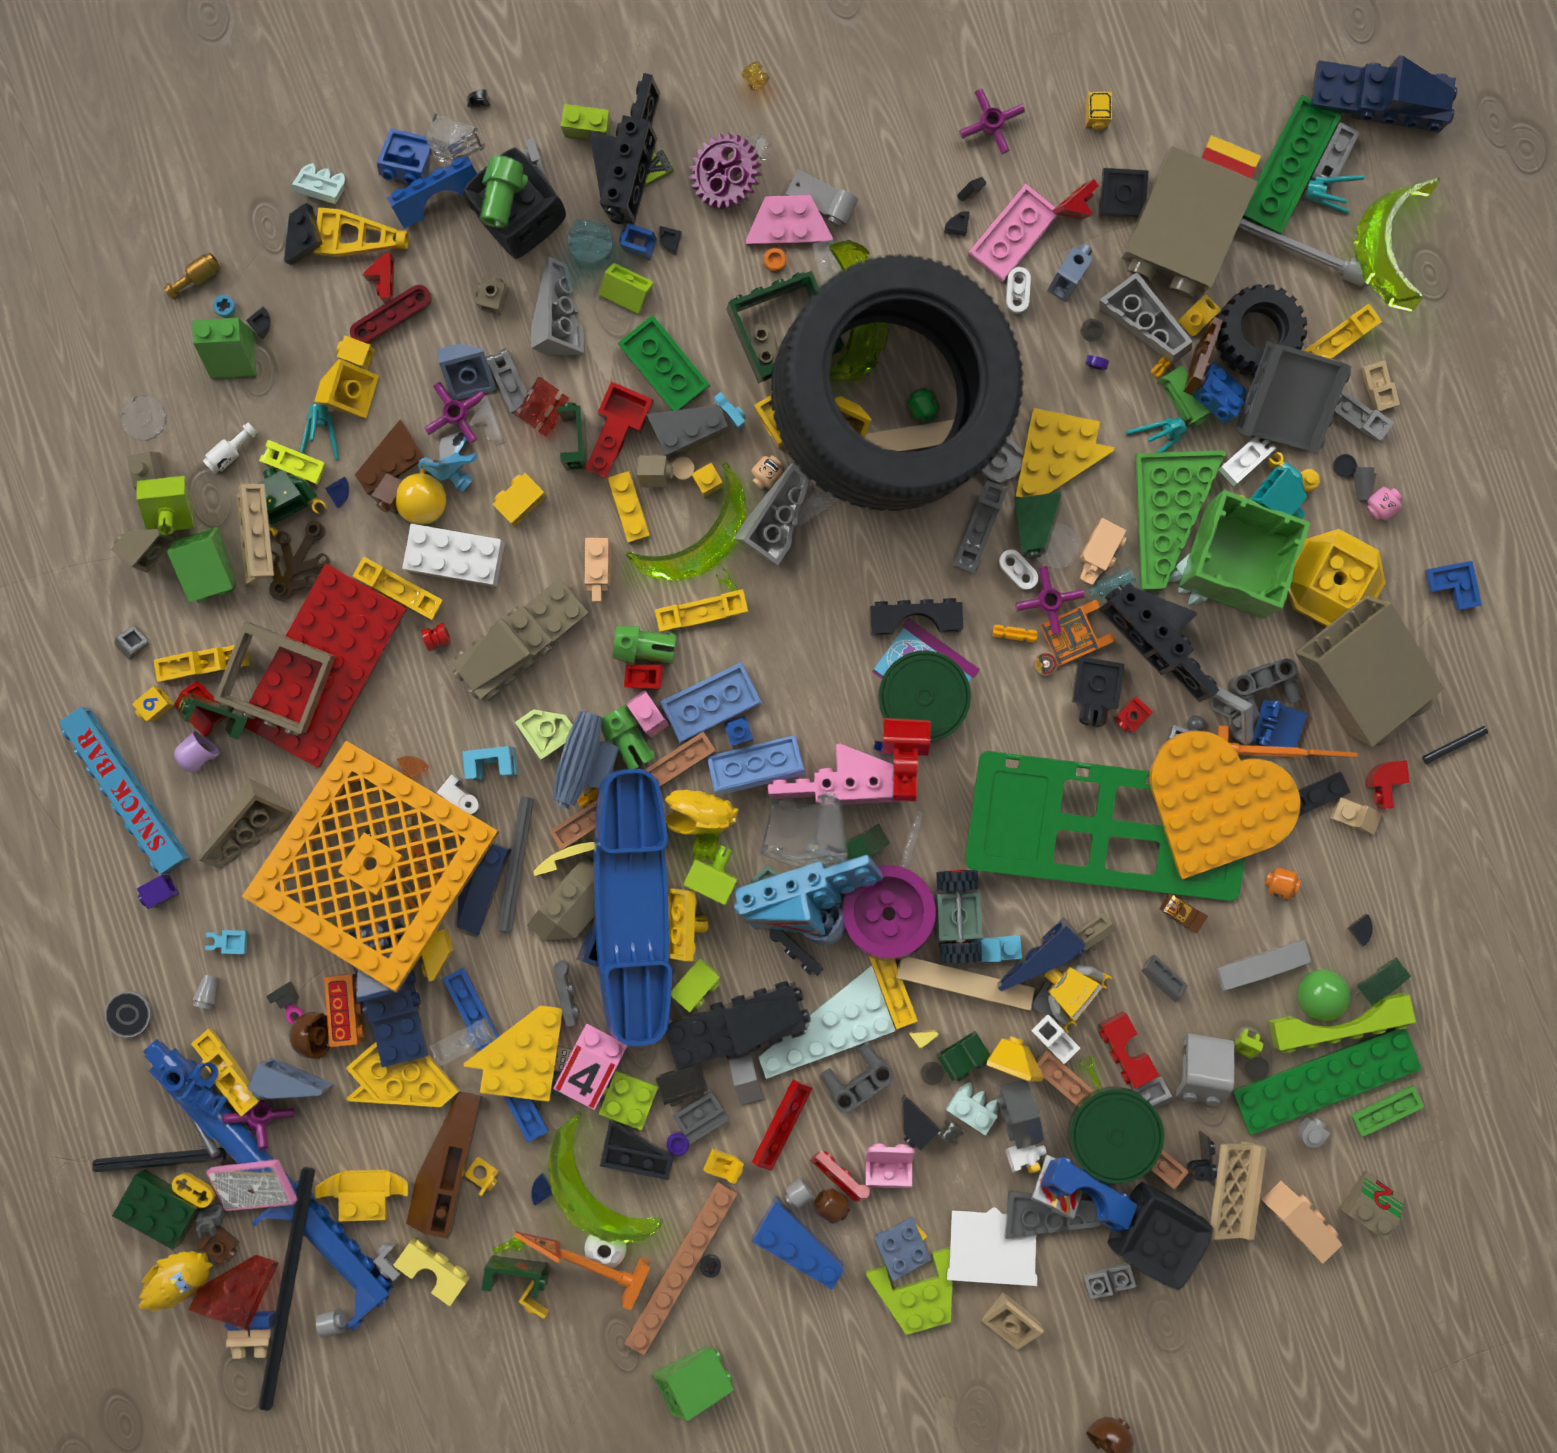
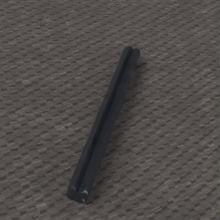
M221 1147L218 1148L220 1154L213 1158L207 1149L101 1158L93 1160L92 1170L94 1172L215 1162L225 1160L227 1154L226 1150Z

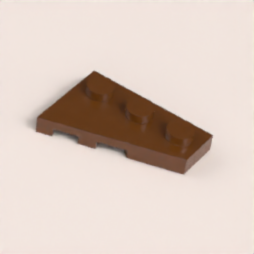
M1213 318L1195 347L1183 392L1192 395L1197 387H1202L1206 379L1204 373L1209 366V358L1218 336L1222 319Z
M399 420L355 473V476L365 492L370 495L375 491L386 473L397 478L417 465L419 460L425 456L403 422Z

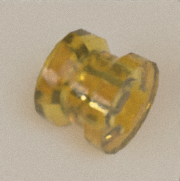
M759 61L751 63L741 73L742 77L748 80V86L751 91L761 88L769 81V76L762 71L763 66Z

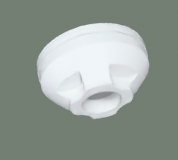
M608 1226L599 1227L593 1230L586 1239L585 1256L603 1265L615 1268L624 1259L627 1245L624 1236L617 1229ZM601 1245L609 1246L611 1249L610 1256L607 1258L599 1256L597 1252L598 1247Z

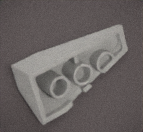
M551 257L546 258L531 327V349L547 355H581L584 353L583 326L579 325L576 316L579 311L577 305L573 304L571 296L573 287L567 264Z
M793 463L789 465L745 520L734 537L735 540L750 551L777 566L791 547L793 540L791 537L794 527L797 526L800 505L804 501L809 483L807 476Z

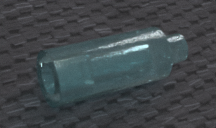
M1127 568L1096 581V586L1089 588V592L1092 597L1098 594L1103 597L1120 584L1124 587L1129 582L1131 584L1136 583V579L1131 568Z

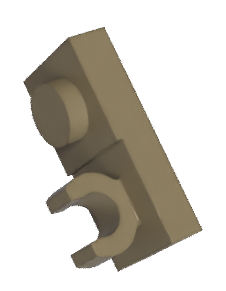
M1101 913L1076 932L1085 942L1086 946L1083 949L1086 951L1091 947L1095 951L1096 946L1094 944L1107 938L1117 929L1106 915ZM1085 953L1081 955L1083 958L1087 957Z

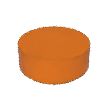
M772 248L765 253L764 265L766 269L777 273L785 268L786 255L781 249Z

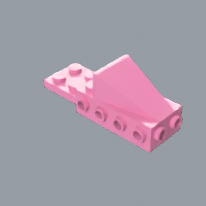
M836 744L835 748L836 772H833L831 768L819 769L818 773H814V782H810V779H797L796 783L787 784V780H774L773 784H768L769 799L815 797V806L907 802L892 801L893 764L842 744Z

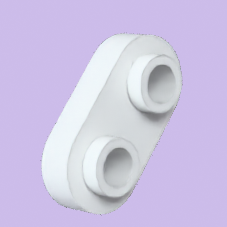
M1023 267L1012 269L1007 278L1005 304L1008 311L1013 314L1023 313L1029 305L1031 276L1028 270ZM1020 278L1022 283L1017 284L1014 279ZM1018 300L1020 301L1021 305L1015 306L1013 304V301Z
M1007 550L1000 556V568L1018 588L1029 590L1037 584V572L1019 552ZM1008 558L1013 559V566L1007 565L1006 560ZM1023 575H1027L1029 577L1028 583H1024L1022 581Z

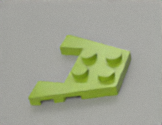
M950 1247L932 1252L938 1276L892 1289L886 1265L866 1271L867 1278L906 1335L951 1322L953 1280H947V1269L950 1268Z

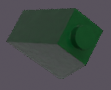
M1061 492L1015 499L1023 557L1036 559L1046 554L1062 504Z
M878 823L839 844L847 861L865 855L871 857L890 843Z

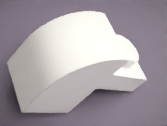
M1048 1014L1031 1030L1063 1064L1080 1049Z

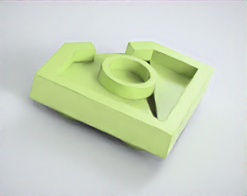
M535 709L515 722L540 760H543L565 744L573 726L567 715Z

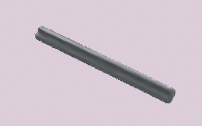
M530 797L520 798L498 927L499 931L502 932L512 931L534 802L533 798Z

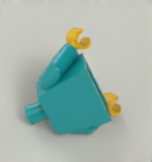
M1276 452L1274 457L1278 462H1274L1271 458L1267 461L1268 466L1274 470L1252 495L1250 500L1267 509L1281 511L1302 519L1305 516V511L1300 505L1307 497L1303 490L1302 474L1288 462L1284 463L1283 455L1280 452Z

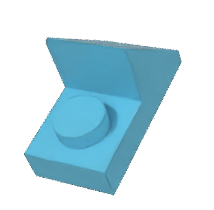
M1020 935L974 939V941L981 942L982 961L979 962H1001V960L1022 959Z

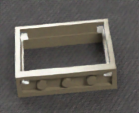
M244 622L214 700L221 702L220 706L225 707V709L233 711L236 708L241 710L242 715L245 717L264 719L263 723L275 728L277 725L285 728L286 733L296 736L307 733L336 656L251 622ZM253 636L323 663L300 723L230 696Z

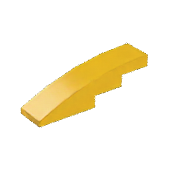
M235 645L216 647L198 652L191 651L155 659L154 666L157 682L223 672L226 670ZM248 650L241 668L250 666Z
M212 1028L207 1029L191 1043L202 1057V1062H210L216 1065L218 1076L214 1084L241 1117L260 1102L259 1098L252 1095L253 1092L247 1090L250 1083ZM205 1066L211 1074V1069L208 1066Z

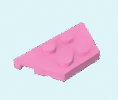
M811 195L765 196L746 238V245L833 242V237Z

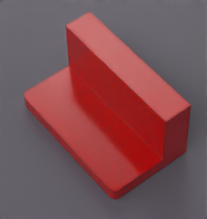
M196 681L180 692L174 707L178 710L182 698H187L188 693L215 702L218 701L214 700L215 697L199 681ZM196 705L189 722L206 737L216 724L228 716Z

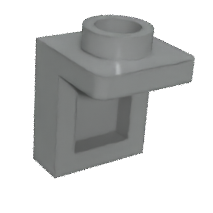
M395 1240L390 1244L385 1242L376 1251L379 1256L373 1261L379 1267L381 1274L388 1279L391 1278L393 1281L401 1273L400 1270L393 1266L397 1260L388 1253L397 1244Z

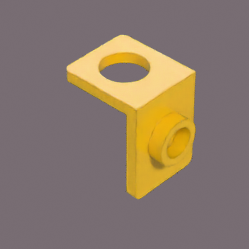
M1204 295L1178 322L1191 336H1195L1221 309L1208 295Z
M477 1157L465 1173V1176L482 1188L479 1192V1195L482 1196L485 1190L490 1192L498 1181L495 1179V1176L499 1171L482 1158ZM476 1166L485 1167L487 1171L486 1177L482 1179L476 1178L474 1168Z
M533 1278L518 1302L525 1306L524 1309L529 1314L534 1316L537 1314L545 1319L549 1310L527 1296L535 1284V1278Z

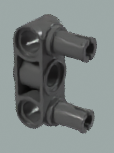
M1289 658L1248 670V672L1232 678L1228 685L1229 691L1232 694L1253 704V718L1260 716L1253 697L1255 695L1254 692L1267 689L1279 683L1283 685L1289 703L1303 699L1296 679H1298L1297 665L1295 661ZM1282 663L1288 667L1286 675L1280 672V665ZM1239 680H1243L1246 684L1243 692L1237 688Z
M868 1041L857 1048L867 1063L868 1070L854 1077L848 1084H841L831 1068H828L819 1075L830 1091L831 1100L840 1112L848 1113L860 1104L874 1097L893 1080L891 1067L885 1059L879 1058ZM884 1068L889 1071L888 1077L885 1079H878L876 1077L879 1069ZM843 1095L851 1098V1102L846 1106L838 1103L839 1098Z

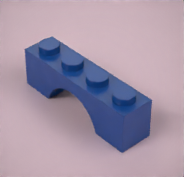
M468 156L464 158L459 157L453 160L447 167L434 170L426 178L416 179L405 189L395 190L387 199L402 227L406 229L424 219L425 204L433 194L449 190L464 197V188L477 175V172Z
M1061 1157L1050 1160L1040 1186L1058 1197L1071 1195L1076 1189L1084 1191L1095 1203L1097 1221L1115 1232L1129 1229L1137 1204L1132 1202L1128 1195L1111 1189V1185L1107 1182L1098 1181L1084 1169L1074 1166V1163L1068 1158Z

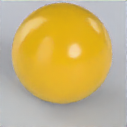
M421 473L410 475L403 479L398 486L395 501L396 509L406 521L412 524H430L443 514L447 502L446 492L441 483L430 475Z

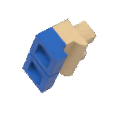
M275 1311L231 1312L224 1319L225 1328H227L228 1333L226 1347H231L233 1359L246 1357L247 1346H254V1357L264 1358L268 1355Z

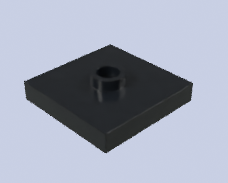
M1103 168L1099 216L1139 218L1147 199L1149 170Z

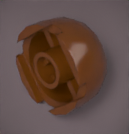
M308 1012L299 1016L294 1021L289 1030V1038L292 1049L300 1056L320 1059L329 1051L330 1046H327L329 1037L327 1015H324L325 1013Z
M1102 1417L1091 1424L1086 1432L1089 1440L1098 1450L1101 1447L1106 1453H1132L1133 1437L1128 1431L1130 1426L1121 1418L1116 1420L1112 1417Z

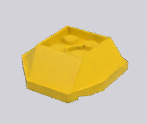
M1341 529L1305 539L1302 551L1294 565L1293 578L1288 591V597L1293 610L1328 627L1366 595L1378 598L1386 583L1380 551ZM1335 574L1341 577V585H1337L1334 582Z

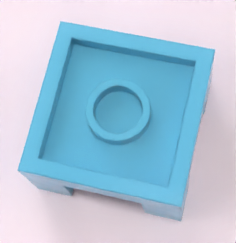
M506 746L462 751L465 779H483V763H497V759L500 775H518L515 747Z

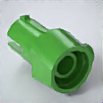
M493 156L489 159L482 182L487 187L480 220L488 226L504 228L508 224L514 194L524 189L527 183V176L523 174V166L518 161L508 157Z
M617 626L612 658L635 664V659L672 664L674 653L653 650L652 647L658 646L674 649L676 635L671 632L670 635L640 631V626Z
M624 705L602 718L601 731L606 742L612 740L614 745L619 747L618 752L628 769H636L640 765L630 750V745L634 746L643 764L655 757L654 750H650L636 726L639 722L628 706Z

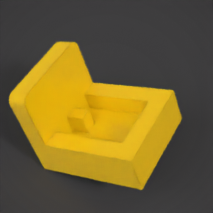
M712 1148L703 1170L708 1174L724 1178L735 1185L738 1178L742 1175L744 1163L735 1155Z

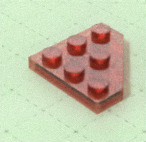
M254 1255L207 1282L203 1287H199L188 1310L248 1331L279 1263L259 1255Z

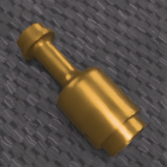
M211 252L202 254L185 266L186 275L172 285L167 283L163 289L171 299L177 298L179 296L178 292L190 283L200 286L216 275L222 267Z

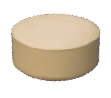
M679 457L672 463L673 475L677 479L685 481L692 477L695 468L689 458Z

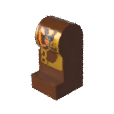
M1168 894L1159 908L1170 916L1171 919L1194 933H1198L1208 917L1172 894Z

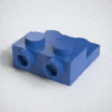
M390 128L377 161L379 175L387 181H393L394 178L403 180L409 186L416 179L426 178L429 170L428 161L435 145L434 138Z
M1213 362L1204 373L1206 379L1202 387H1197L1192 396L1226 424L1238 415L1245 402L1243 398L1247 390L1217 363Z

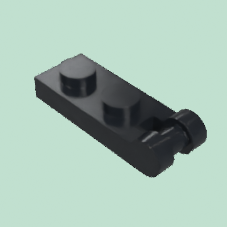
M1342 772L1334 773L1298 790L1304 804L1300 806L1299 816L1351 793Z
M771 929L770 939L773 942H781L786 947L784 952L793 960L797 957L803 963L801 967L809 975L814 973L818 976L824 970L814 958L783 930Z

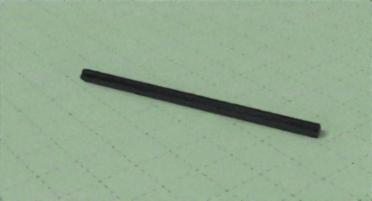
M304 1167L301 1170L296 1196L298 1200L295 1202L258 1406L260 1410L269 1411L272 1408L315 1175V1169L311 1167Z

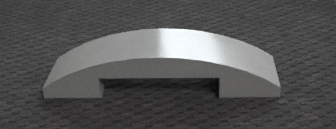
M1342 390L1341 402L1336 406L1333 414L1361 433L1380 442L1394 422L1378 410L1372 411L1345 390Z

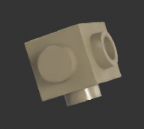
M493 276L490 279L483 277L482 283L477 285L475 293L477 297L476 304L480 310L499 315L502 314L508 293V288L502 279Z
M659 454L639 456L637 477L641 487H668L669 479L673 477V466L669 464L667 456Z

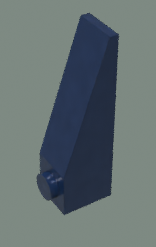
M1064 917L1042 937L1043 941L1040 947H1033L1027 952L1024 963L1018 962L997 983L998 989L1001 992L1065 964L1072 958L1076 960L1084 953L1085 950L1083 948L1086 946L1084 940Z

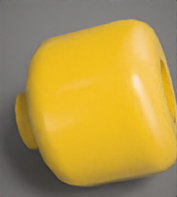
M1305 469L1300 472L1303 478V490L1305 493L1312 492L1319 486L1320 476L1315 470Z

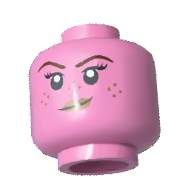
M1382 487L1371 495L1368 500L1369 505L1366 508L1376 520L1382 519L1387 521L1402 509L1400 500L1403 497L1395 488L1390 490L1387 487Z

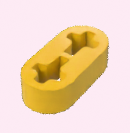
M185 1172L173 1179V1191L200 1208L206 1207L215 1200L216 1192L214 1188L193 1174ZM186 1179V1185L189 1187L182 1189V1183L179 1181ZM206 1191V1197L209 1199L202 1201L201 1194L199 1193Z

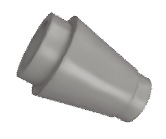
M203 976L192 999L194 1000L193 1006L212 1010V1006L216 1002L217 977Z

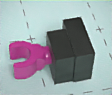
M291 981L266 996L270 1004L276 1002L280 1009L285 1008L287 1013L286 1019L290 1024L295 1021L292 1018L293 1012L298 1013L299 1016L304 1014V1011L296 1007L292 1002L299 998V995Z

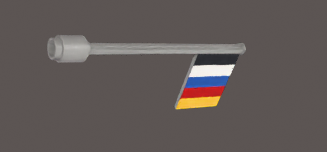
M1212 135L1201 156L1205 160L1249 178H1252L1261 157L1256 153ZM1243 218L1238 226L1241 230L1337 269L1342 274L1341 279L1360 287L1363 285L1368 287L1376 273L1372 265L1351 257L1349 261H1343Z

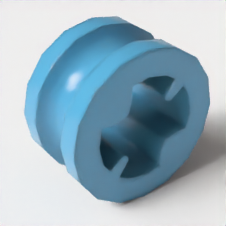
M220 295L213 302L214 310L223 318L232 316L236 310V305L229 296ZM225 301H228L227 304L230 308H226L222 312L223 310L219 306L224 305Z

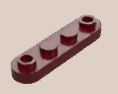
M415 285L356 321L350 328L351 338L367 344L371 343L427 308L432 301L430 291L423 285ZM423 295L424 300L417 301L418 296ZM362 331L367 332L365 337H360Z

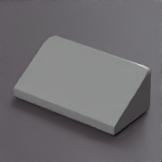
M1162 1076L1133 1089V1091L1149 1101L1155 1109L1173 1102L1172 1095Z

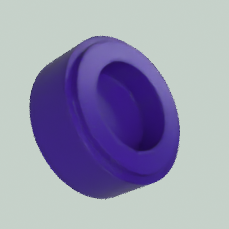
M1087 355L1085 364L1091 368L1106 370L1109 360L1094 355Z
M676 1131L668 1137L667 1149L672 1155L681 1156L688 1151L690 1143L683 1132Z

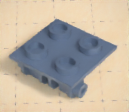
M913 1217L885 1232L881 1230L875 1233L876 1237L874 1240L892 1281L899 1279L931 1260Z

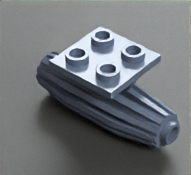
M580 710L567 736L556 771L553 800L557 801V806L567 809L570 808V805L575 806L585 785L599 789L604 777L612 772L619 747L599 741L602 724L601 716Z

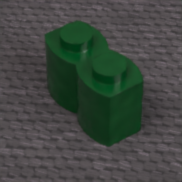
M976 1031L966 1035L936 1054L952 1081L965 1079L969 1076V1071L975 1067L977 1069L983 1068L991 1056Z

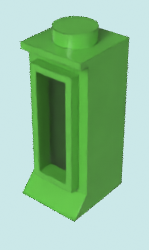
M1182 365L1160 378L1157 384L1165 386L1164 390L1184 422H1188L1186 427L1188 428L1193 424L1197 427L1207 421L1206 416L1210 411L1192 395L1183 392L1188 373Z

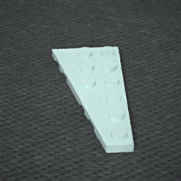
M872 965L810 1014V1026L805 1030L804 1035L792 1038L791 1035L783 1037L782 1042L771 1045L758 1057L767 1079L896 1031Z

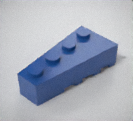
M775 1196L755 1230L752 1242L833 1290L844 1271V1263Z

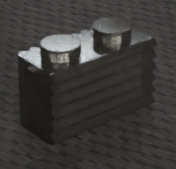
M701 1063L679 1070L675 1069L657 1075L655 1078L663 1104H670V1107L683 1103V1099L690 1096L692 1099L703 1097L709 1088Z

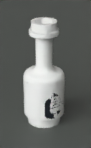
M249 422L243 425L244 430L232 441L221 440L205 455L206 458L203 462L215 474L219 471L222 472L239 456L237 448L250 436L254 438L258 433Z

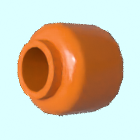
M1277 867L1273 873L1268 872L1265 885L1269 886L1268 893L1271 896L1290 900L1292 896L1296 897L1301 880L1298 879L1296 872Z

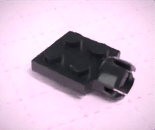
M1078 657L1072 702L1080 705V723L1087 726L1089 723H1092L1093 727L1104 726L1107 723L1109 709L1117 710L1119 708L1125 664Z

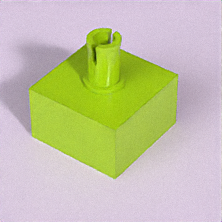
M185 476L137 481V503L146 530L158 529V532L162 535H166V531H168V535H170L174 530L194 528V507Z
M720 845L712 863L695 859L683 885L725 905L738 878L724 870L734 851L728 848L723 857L722 855L726 847Z

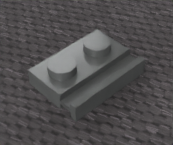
M713 1090L673 1114L675 1121L690 1144L730 1120Z

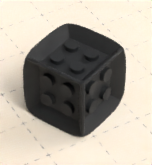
M514 147L500 156L514 159L522 164L523 174L527 176V183L524 189L514 194L507 226L498 228L488 226L483 222L482 224L507 253L514 259H518L534 249L561 225L566 218V210L562 200L556 195L545 177L520 150ZM487 166L473 177L463 190V195L468 205L475 211L479 220L487 187L482 183Z
M1140 1182L1129 1196L1130 1200L1137 1204L1129 1229L1115 1232L1111 1229L1107 1241L1108 1245L1117 1256H1120L1134 1268L1163 1285L1179 1291L1188 1282L1204 1255L1212 1237L1213 1227L1205 1218L1197 1215L1181 1202L1155 1187Z

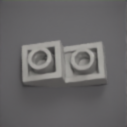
M1129 1263L1111 1266L1084 1276L1090 1299L1110 1296L1115 1291L1137 1287L1134 1271Z

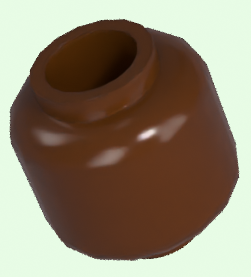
M833 1188L822 1190L814 1202L816 1213L832 1224L840 1220L844 1221L850 1212L848 1198Z

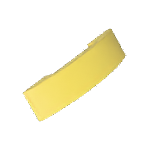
M595 842L574 845L553 854L533 871L534 876L560 869L557 860L593 850Z

